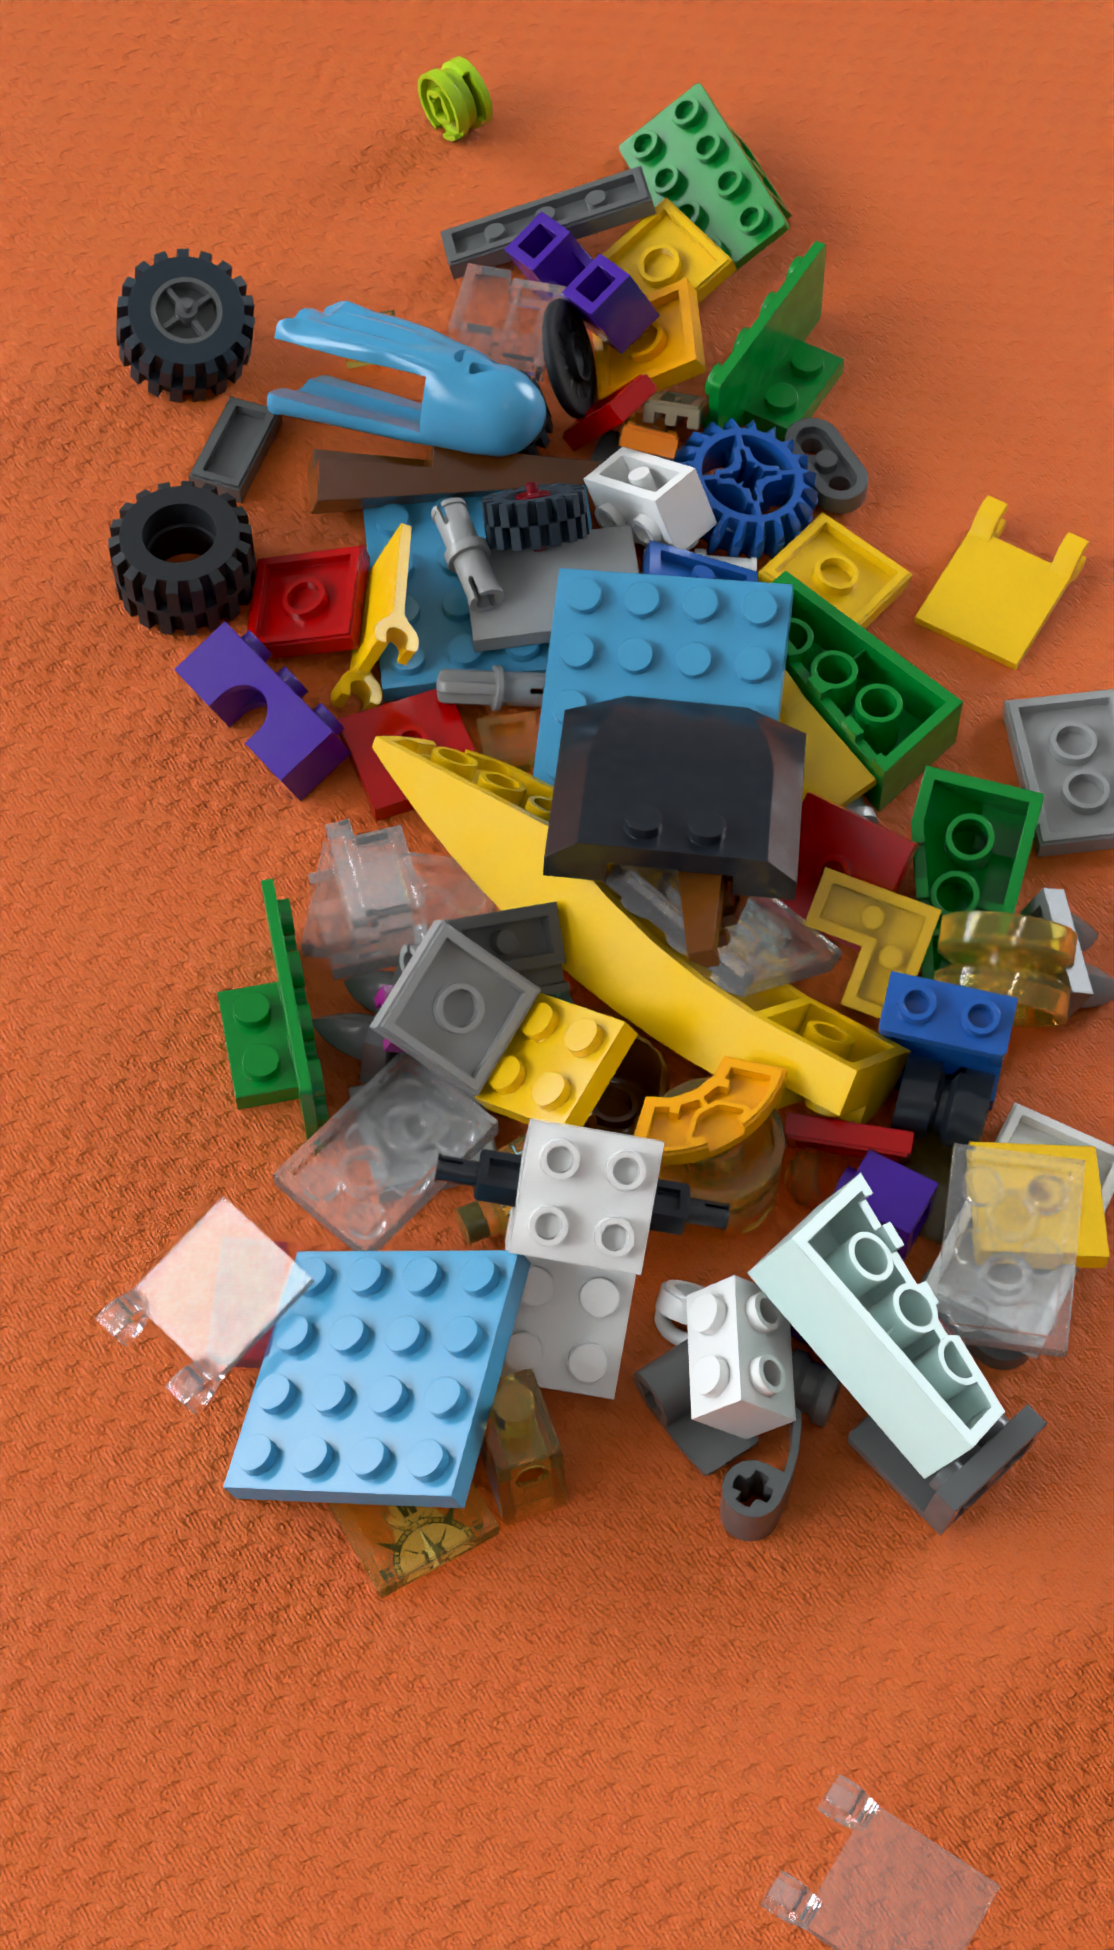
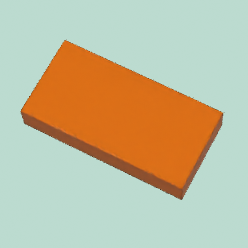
M634 411L621 423L619 446L674 460L679 441L678 426L664 425L665 418L660 417L654 423L642 422L643 412Z

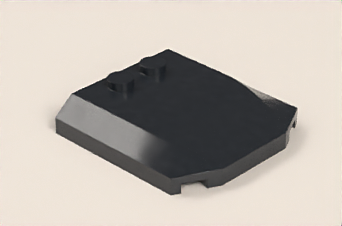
M624 696L566 709L564 712L544 854L543 875L606 882L607 864L733 876L732 894L795 901L806 733L747 707Z

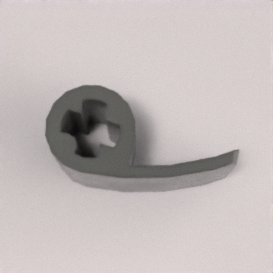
M688 1339L633 1373L636 1387L648 1408L679 1449L703 1476L712 1475L757 1445L759 1441L757 1436L744 1439L691 1419Z
M795 1407L796 1421L789 1423L788 1426L789 1454L784 1472L767 1463L748 1460L734 1465L725 1475L720 1500V1520L725 1530L737 1539L746 1542L759 1541L769 1536L776 1528L786 1507L795 1476L802 1425L801 1410ZM752 1495L758 1496L762 1499H756L750 1507L744 1506L740 1503V1501L747 1502Z

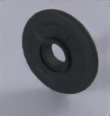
M557 298L548 304L543 317L542 344L544 359L551 386L560 405L568 415L581 419L585 417L587 410L596 400L597 377L595 359L583 320L569 301Z

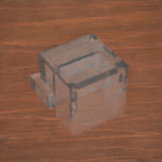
M468 263L448 325V337L484 353L499 364L509 365L519 371L521 369L527 372L530 379H535L540 385L546 372L542 344L544 313L552 300L557 298L566 300L561 293L566 286L513 278L511 284V270Z
M349 819L325 824L328 854L332 868L309 873L308 878L311 900L333 980L397 966L399 964L401 948L406 944L414 945L421 943L427 933L425 903L402 826L398 825L354 835Z

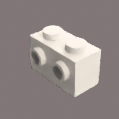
M622 447L583 478L596 507L594 513L600 527L609 528L631 525L634 542L646 548L649 541L653 540L688 551L696 546L699 539L717 524L697 471L693 467Z
M733 1275L686 1295L691 1419L744 1439H749L796 1421L790 1322L760 1287L751 1281Z

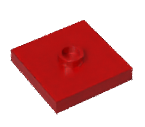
M364 545L258 559L247 631L250 630L272 653L273 656L270 659L359 648L370 556Z
M436 689L337 719L345 728L340 733L343 744L351 752L349 758L376 821L414 810L412 804L373 750L372 746L376 736L420 738L434 741L436 747H448L461 752H465L466 749L476 752L456 705L439 702Z
M807 792L802 802L795 901L758 897L756 901L804 924L825 867L896 893L919 844L814 792ZM818 931L858 952L861 950L862 946Z

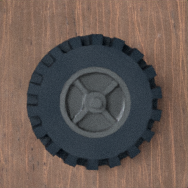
M177 249L176 257L168 258L166 251L154 254V265L150 266L145 261H142L135 267V279L127 276L122 285V296H118L116 341L117 346H120L119 357L124 367L131 365L130 377L138 385L144 380L148 381L149 393L159 397L162 390L170 392V401L181 403L182 394H192L193 402L205 400L206 390L211 389L217 396L226 391L227 379L235 384L241 377L243 365L248 364L251 355L255 306L252 295L246 296V282L241 275L233 279L231 278L232 266L222 260L217 266L212 263V254L201 251L199 258L189 257V249Z

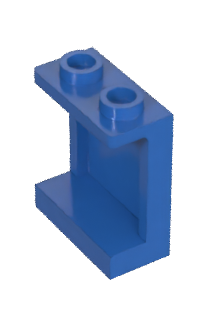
M891 971L878 1030L880 1035L911 1050L910 1054L942 1061L946 1072L949 1074H954L962 1066L996 1075L988 1110H992L1003 1059L1006 1057L1018 998ZM905 1067L894 1089H900Z

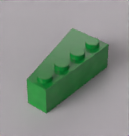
M785 570L771 582L792 584L794 591L785 670L792 677L808 702L874 776L877 782L876 785L864 793V795L875 809L880 812L925 771L926 765L930 766L955 743L963 701Z

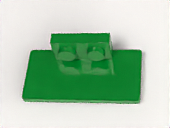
M700 83L691 87L619 146V150L630 169L642 166L654 207L667 197L734 261L737 270L790 228L787 219L792 215L749 146L724 120L708 92Z
M816 240L804 257L797 256L793 260L783 285L777 292L771 291L766 296L757 320L751 328L744 327L739 332L731 355L724 364L717 363L711 370L705 385V394L709 396V411L706 415L703 429L710 422L723 429L724 424L731 417L740 428L742 425H748L754 419L758 431L766 433L775 427L776 439L784 442L788 428L796 421L811 418L843 374V358L804 342L821 317L826 244Z
M273 878L261 880L277 982L217 992L237 1109L299 1099L309 1151L321 1149L318 1127L328 1126L330 1121L325 1098L323 1074L316 1051L312 1016L306 998L302 963L296 945L289 898L277 900Z

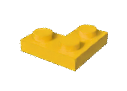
M825 867L804 925L862 946L841 1005L880 1019L891 971L913 976L918 975L942 910Z

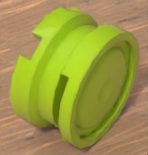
M461 56L454 57L443 63L441 70L435 68L420 75L417 83L421 105L434 129L443 127L446 131L443 133L444 139L450 142L467 135L469 127L477 129L490 122L493 113L488 89L476 68L467 59Z

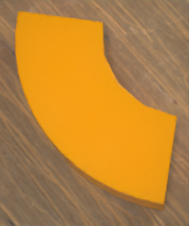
M724 1055L715 1074L697 1089L674 1097L646 1096L634 1136L664 1142L660 1166L682 1165L718 1155L742 1142L767 1119L783 1093L787 1082V1069Z

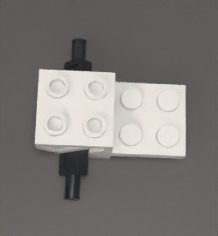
M530 1118L522 1155L484 1149L480 1153L479 1161L439 1153L434 1177L436 1182L443 1181L474 1186L473 1196L477 1201L511 1206L505 1250H508L509 1253L524 1255L531 1263L499 1380L535 1386L534 1373L538 1387L614 1399L635 1277L636 1274L641 1275L649 1230L682 1235L686 1223L725 1231L730 1215V1203L690 1198V1185L658 1179L664 1142L661 1140Z

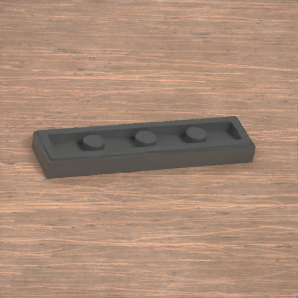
M638 166L443 230L440 234L454 279L512 261L504 249L541 211L569 230L576 240L656 214L642 166Z

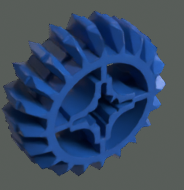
M731 417L724 424L723 429L710 422L702 433L694 431L686 440L685 446H681L680 450H677L673 462L696 469L717 521V524L699 539L708 542L709 555L719 548L727 551L728 557H738L740 553H744L747 558L757 557L758 560L761 558L762 553L773 559L811 523L813 519L812 513L818 503V492L814 490L817 473L806 470L809 465L808 455L793 454L795 450L794 439L784 442L776 439L775 427L766 433L758 431L753 419L745 428H740ZM717 469L713 475H704L711 470ZM772 506H781L780 509L774 512L761 514V512H768Z

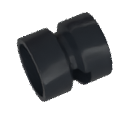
M909 1053L890 1128L914 1132V1138L924 1140L932 1132L937 1133L943 1146L966 1151L970 1141L980 1142L996 1075L962 1066L954 1074H949L946 1072L942 1061Z

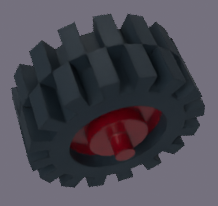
M537 481L526 482V486L519 487L517 490L507 489L502 490V493L489 494L488 497H483L481 501L485 535L490 549L497 548V550L505 551L512 548L513 551H522L525 548H532L534 552L545 551V546L556 547L561 546L563 542L573 543L578 541L577 539H584L590 534L584 486H579V484L566 485V483H557L549 486V484L537 485Z

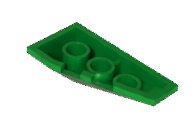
M926 765L911 820L912 841L919 844L913 856L916 901L941 909L942 911L921 964L922 978L994 993L1044 799L1043 793Z

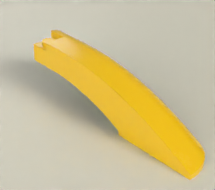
M375 737L372 748L403 794L450 855L500 910L557 902L566 963L562 964V968L616 1012L662 1044L713 1075L724 1055L787 1069V1082L775 1106L777 1110L804 1100L808 1108L819 1114L839 1117L848 1122L865 1124L884 1104L899 1080L911 1050L806 996L759 965L731 941L727 946L718 948L721 961L719 966L706 968L690 961L686 948L681 897L654 868L607 864L606 882L544 876V854L554 786L507 763L467 749L465 752H461L448 747H436L434 741L413 737Z

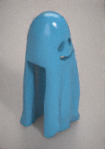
M340 301L327 306L323 313L314 308H304L294 318L279 320L274 336L276 339L352 360L425 376L426 381L421 404L404 397L344 381L329 375H321L308 379L303 387L296 391L280 388L268 392L267 407L268 411L272 414L286 415L396 440L452 449L470 454L498 457L522 451L528 447L542 430L546 418L545 402L539 389L526 374L509 365L499 364L484 353L433 329L395 316L372 311L350 301Z

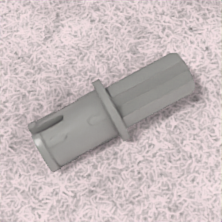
M494 665L492 670L445 668L440 670L436 682L437 697L439 702L445 704L490 705L492 711H500L502 706L542 707L543 691L530 690L532 688L544 689L546 672L503 671L501 665Z

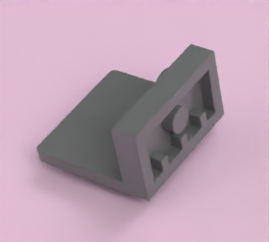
M1028 1404L1011 1420L1003 1413L972 1449L926 1479L919 1474L870 1415L850 1432L847 1442L941 1536L1031 1449L1047 1422Z

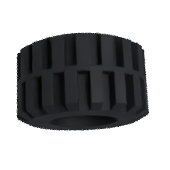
M182 481L181 486L170 487V482L158 484L157 491L150 493L145 489L136 494L137 502L135 504L126 502L119 510L121 519H113L110 527L111 538H108V545L119 599L123 600L124 608L131 617L138 615L140 624L149 629L157 624L160 625L161 633L173 635L175 630H184L185 636L198 635V628L207 627L209 631L215 630L221 625L220 620L223 618L230 621L240 614L239 605H248L252 599V588L254 587L256 576V559L251 525H249L248 515L244 508L237 507L236 499L229 493L218 495L216 486L206 483L202 488L195 487L194 481ZM180 554L202 555L187 562L174 563L166 561Z

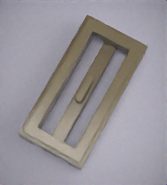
M661 390L645 402L642 422L654 423L663 414H666L664 425L676 427L684 417H688L687 428L698 430L704 423L709 411L708 397Z

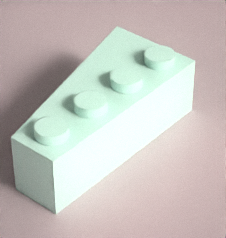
M860 1173L817 1206L747 1273L919 1474L926 1479L972 1449L1003 1415L1005 1410L960 1336L947 1335L938 1320L936 1305L939 1304L938 1299L927 1281L919 1284L915 1282L897 1250L904 1246V1243L891 1222L884 1225L880 1224L866 1200L873 1192Z

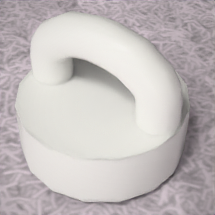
M668 1280L661 1284L655 1303L654 1320L662 1337L677 1346L688 1339V1332L674 1326L671 1320L687 1325L686 1295L705 1287L682 1280Z

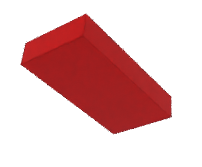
M640 374L595 402L587 410L585 417L577 419L563 432L562 438L575 452L623 423L658 390L657 386L647 374Z
M787 1112L784 1137L789 1148L864 1159L870 1149L900 1165L907 1166V1164H911L914 1132Z

